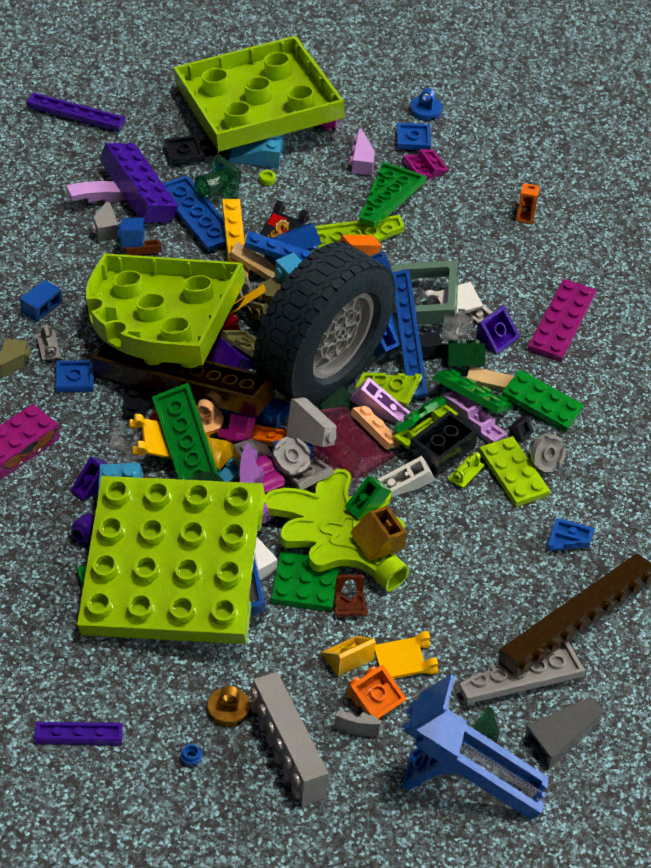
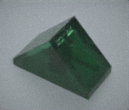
M488 706L472 728L497 744L499 730L493 710Z

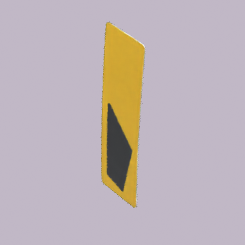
M264 284L236 301L230 313L236 312L265 293Z

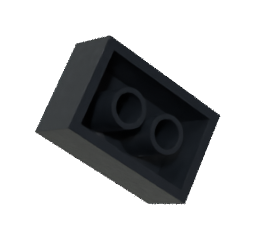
M448 411L411 439L409 455L414 459L422 456L431 472L438 476L475 448L478 431L451 411Z

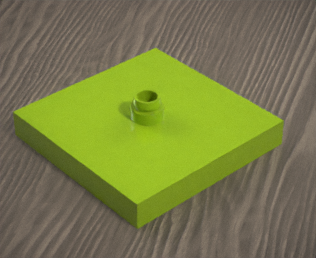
M297 36L173 67L176 86L218 152L345 118L344 100Z

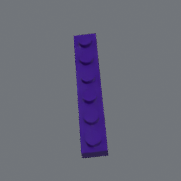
M35 92L26 101V105L29 108L119 132L125 124L124 116Z

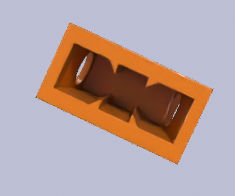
M531 184L522 185L516 221L533 224L539 186ZM528 207L530 208V211H524V208Z

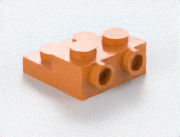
M384 665L378 668L372 666L364 672V677L360 679L357 676L348 682L349 687L345 690L357 708L361 706L366 714L373 715L377 719L407 700Z

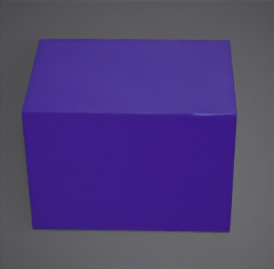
M504 305L478 323L476 340H480V344L485 343V348L494 354H498L520 337Z
M221 337L215 342L206 358L208 361L245 370L254 368V361L246 353Z

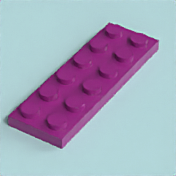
M563 279L528 344L527 351L562 362L596 295L597 289Z

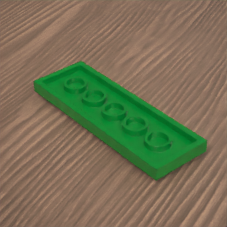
M186 383L153 396L152 399L178 478L181 480L222 481L190 385Z

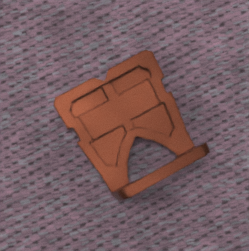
M337 575L335 587L336 617H351V615L353 617L368 616V608L366 607L363 594V575ZM347 580L356 582L357 593L351 599L341 593L344 582Z

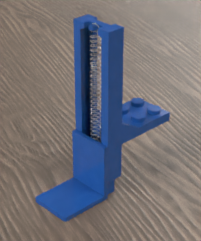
M449 674L421 692L418 700L415 699L410 702L409 708L406 709L410 720L404 723L402 728H404V732L415 738L414 746L417 748L410 752L402 784L403 788L409 791L416 786H420L435 775L460 774L530 820L542 814L544 802L541 799L546 796L543 790L547 788L549 777L468 726L466 720L447 709L455 679L453 674ZM463 745L464 749L466 747L467 755L471 751L474 753L473 756L476 754L478 759L481 757L483 762L485 760L487 763L489 762V767L494 765L496 770L499 768L502 775L505 772L506 780H511L513 777V783L514 781L515 783L519 782L522 786H526V790L529 788L530 791H534L535 794L533 795L532 793L534 798L531 799L460 753V749L463 751L461 746Z

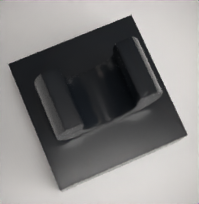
M522 415L508 427L510 434L514 435L516 441L523 442L533 433L529 417Z

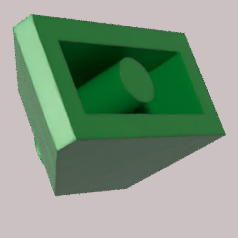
M368 475L345 505V508L356 518L361 519L370 511L379 508L392 491L381 481Z

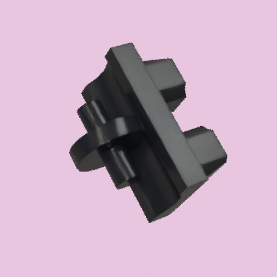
M201 136L200 145L204 156L209 157L211 152L218 153L220 158H226L231 152V148L218 152L209 136Z

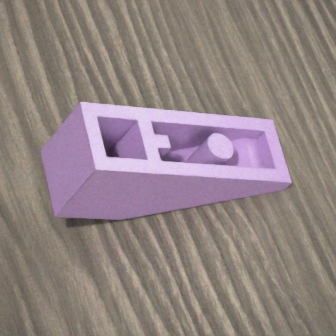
M369 377L357 387L350 398L357 406H367L377 417L394 424L400 420L403 422L404 416L410 413L409 410Z

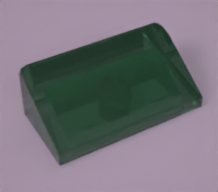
M342 386L320 404L319 410L335 423L356 404L350 400L352 396L350 392Z

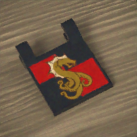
M277 200L273 212L261 230L260 235L272 238L305 225L310 219V216H307L309 212L302 209L298 219L283 214L286 209L283 206L284 202Z

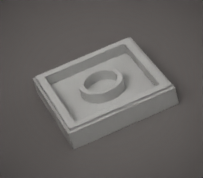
M314 457L310 459V465L301 474L290 476L283 473L282 475L285 481L297 489L303 490L333 475L334 471L332 467Z

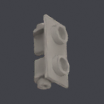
M45 324L40 330L41 333L36 334L42 361L60 359L61 356L55 331L52 332L51 327Z

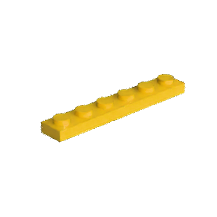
M222 199L228 262H238L228 255L237 241L243 245L245 243L240 199ZM243 265V269L246 271L248 277V268Z

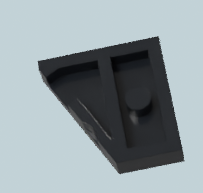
M125 387L123 420H134L135 414H141L145 417L147 411L154 406L152 397L160 394V392L141 387Z

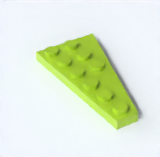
M400 215L386 217L375 228L367 227L359 223V220L315 226L322 243L318 245L319 248L329 243L339 242L342 235H373L378 241H382L404 232L405 228Z

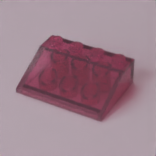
M346 406L320 410L337 426L336 440L333 446H317V448L330 459L332 464L336 465L339 469L347 470L351 474V479L361 477L394 458L395 454L390 449L386 450L350 414L351 411Z

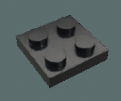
M197 135L164 139V146L171 165L204 161V153Z

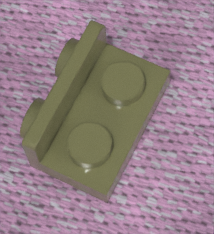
M251 301L246 304V313L250 319L262 321L269 305L267 303L262 304Z

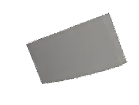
M339 709L335 716L334 728L354 735L378 737L382 721L364 712L357 718L352 713Z

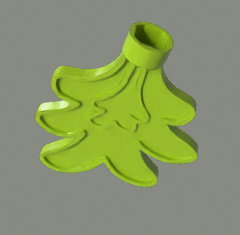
M333 470V475L317 483L315 494L302 489L280 488L269 491L265 495L264 503L266 502L269 511L267 515L292 519L283 526L280 543L286 548H311L308 563L314 571L322 572L339 566L356 567L369 573L387 592L397 589L407 578L409 567L395 556L394 553L369 561L352 537L351 530L363 518H356L345 508V505L350 500L348 491L351 484V474L347 470ZM392 492L379 508L389 506ZM396 517L405 529V522Z

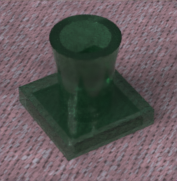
M220 154L214 156L211 173L198 175L195 178L194 186L196 192L204 199H207L216 192H220L227 199H237L242 171Z

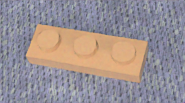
M360 406L352 409L350 414L386 450L400 446V443L393 439L396 433L391 431L369 407Z

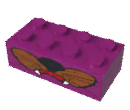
M31 404L0 425V480L59 440V424L34 404Z

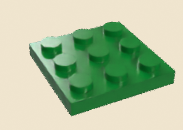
M280 552L271 603L332 612L339 567L317 572L309 566L308 555Z

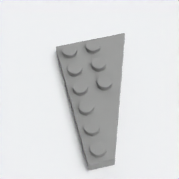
M565 642L555 652H551L541 662H537L527 672H523L518 677L495 663L490 666V670L484 673L479 672L461 682L459 689L466 703L470 704L584 677L585 670L570 643Z

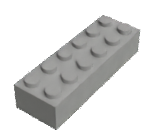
M278 672L253 679V689H251L252 701L250 702L253 714L258 716L260 729L262 731L265 730L267 743L275 751L276 762L283 767L284 778L287 782H290L294 798L299 800L301 806L326 799L329 773Z

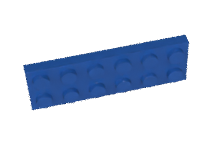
M188 175L163 183L178 204L177 216L206 251L211 252L226 246L223 217Z

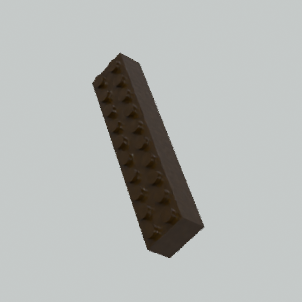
M106 342L90 357L95 376L160 393L188 383L195 402L206 399L211 401L215 407L253 417H258L276 395L274 382L271 377L205 360L203 365L194 368H185L180 363L167 362L158 365H148L144 362V359L121 352Z

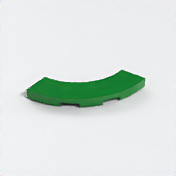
M443 395L423 404L420 409L413 410L405 415L403 422L400 420L395 424L397 434L414 426L419 419L447 404Z

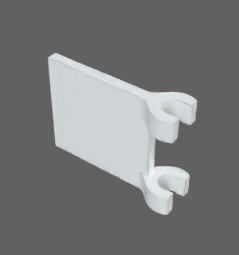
M471 282L458 285L457 316L483 308V304ZM448 288L441 291H425L427 305L435 304L437 301L439 304L448 302Z

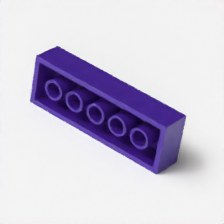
M105 143L99 160L136 215L144 217V222H172L178 204L137 146L133 143Z

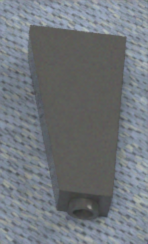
M590 696L528 724L525 739L545 766L550 769L600 725L603 715L602 707Z

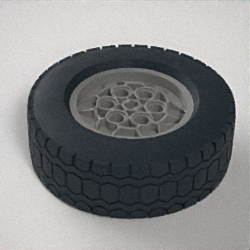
M333 242L318 248L298 264V268H294L289 274V278L287 277L281 284V289L277 290L272 298L273 301L270 302L266 309L267 313L262 318L260 323L262 326H259L256 336L258 338H256L254 345L253 361L256 372L271 377L275 390L290 400L304 397L315 407L330 401L341 393L343 388L345 389L358 376L360 369L363 370L368 363V359L374 354L375 347H378L382 339L381 336L386 331L394 307L396 286L391 271L379 261L354 246L343 242Z

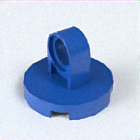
M430 88L423 89L420 96L415 97L410 103V112L419 120L429 121L430 118L435 117V119H438L441 116L442 103L436 98L435 92Z

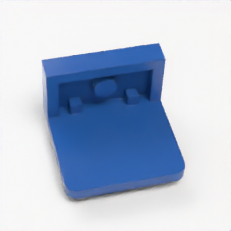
M273 397L258 417H254L256 418V423L265 427L279 429L289 416L290 403Z

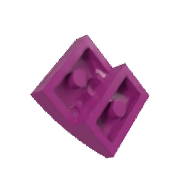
M419 150L418 155H403L401 160L408 170L425 175L426 180L444 175L449 170L434 150Z

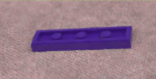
M36 722L34 744L122 745L123 723Z

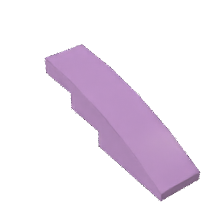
M93 181L66 185V191L71 201L86 198L89 203L103 200L104 203H114L126 200L114 181Z
M453 390L443 395L447 404L458 413V416L463 421L478 431L477 435L490 444L508 438V433L495 425V418L484 412L482 405Z

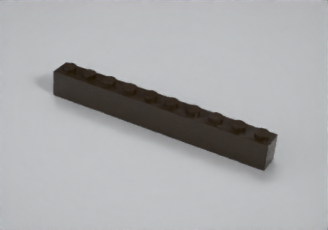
M636 553L500 648L498 664L516 677L523 672H527L537 662H541L551 652H555L565 642H569L579 632H583L593 622H597L600 617L610 613L614 607L624 603L628 597L638 593L645 585L650 584L651 562Z

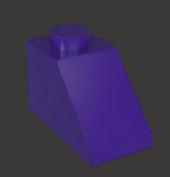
M90 457L70 489L84 501L98 493L100 464H108L103 459Z

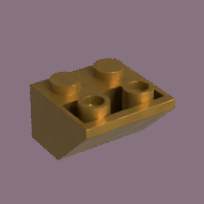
M388 505L370 511L351 530L352 537L369 561L403 550L406 546L407 532Z

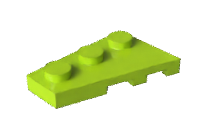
M363 372L355 388L357 389L369 377L400 404L408 407L422 379V374L409 376L405 375V373L386 375V373Z

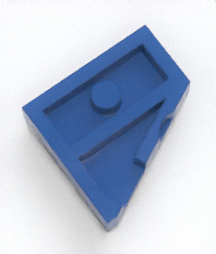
M556 518L547 550L589 548L595 528Z

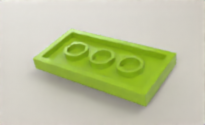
M513 436L479 447L480 455L515 507L550 495L549 488Z

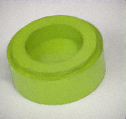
M264 170L259 173V182L262 185L271 186L276 182V174L273 171Z

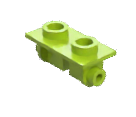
M478 452L471 453L447 479L464 488L485 466L480 462L481 455Z

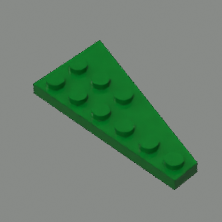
M382 161L381 169L378 171V176L372 185L370 195L367 197L366 205L360 214L359 223L375 228L426 182V176Z

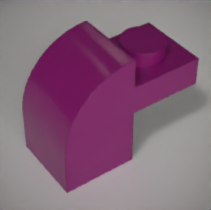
M231 414L228 429H219L218 436L225 438V441L232 444L251 439L256 418L241 414Z

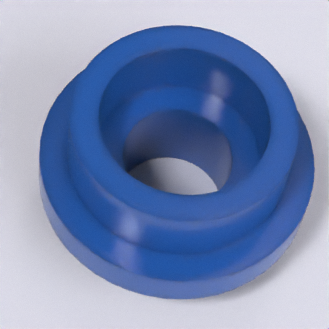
M188 744L181 750L180 758L187 765H196L202 760V751L197 745Z

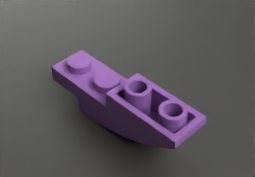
M250 443L245 444L242 452L240 482L263 483L262 477H265L262 466H257L256 460H259L256 449H251ZM266 502L263 508L262 524L268 522L266 515L269 514Z

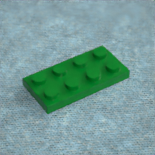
M520 369L501 394L512 403L564 432H567L584 407L580 402Z
M455 370L437 372L434 375L433 380L495 413L510 411L513 405L508 402V398L505 396L493 394L490 388L476 385V381L461 377V374Z

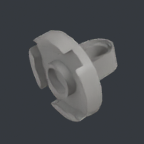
M544 434L530 443L529 454L535 468L543 472L554 471L552 469L556 466H561L565 459L566 447L563 446V440L554 434Z
M285 437L279 440L273 448V462L284 474L290 476L299 475L308 468L311 462L309 457L310 450L306 443L299 438Z

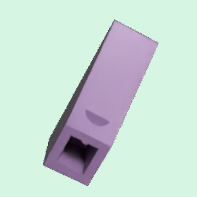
M359 128L358 135L354 136V145L352 146L351 153L354 156H350L349 166H352V173L372 176L375 151L363 130Z

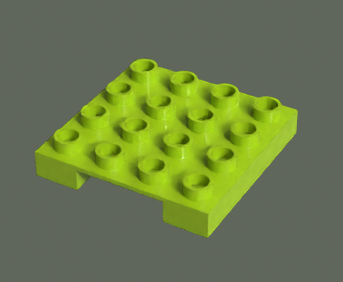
M101 476L77 623L81 635L247 644L251 615V602L249 598L257 531H261L265 500L263 483Z

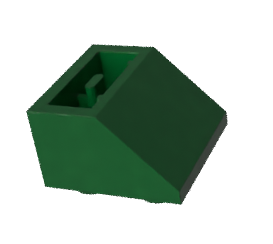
M448 340V344H445L444 349L446 366H485V343L480 344V340H466V344H462V340Z

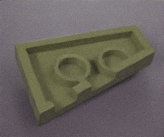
M246 330L221 331L219 337L253 357L256 339Z

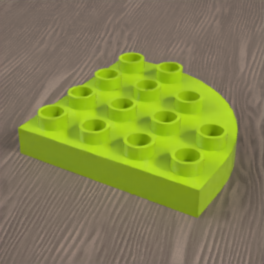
M104 253L92 272L86 287V300L91 324L95 332L107 344L128 355L144 359V362L148 365H158L163 362L180 363L185 368L203 365L245 282L243 263Z

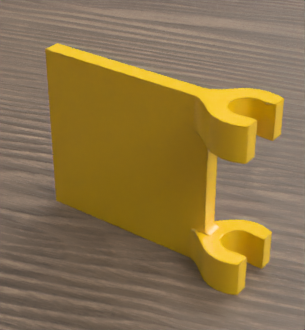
M135 414L134 420H129V427L134 429L142 428L143 441H138L137 447L132 446V454L137 456L148 454L172 459L161 423L145 419L141 414Z
M429 631L421 632L412 638L375 645L379 666L384 665L393 679L420 673L431 675L439 673L437 658H430L424 662L420 647L427 648L431 646Z

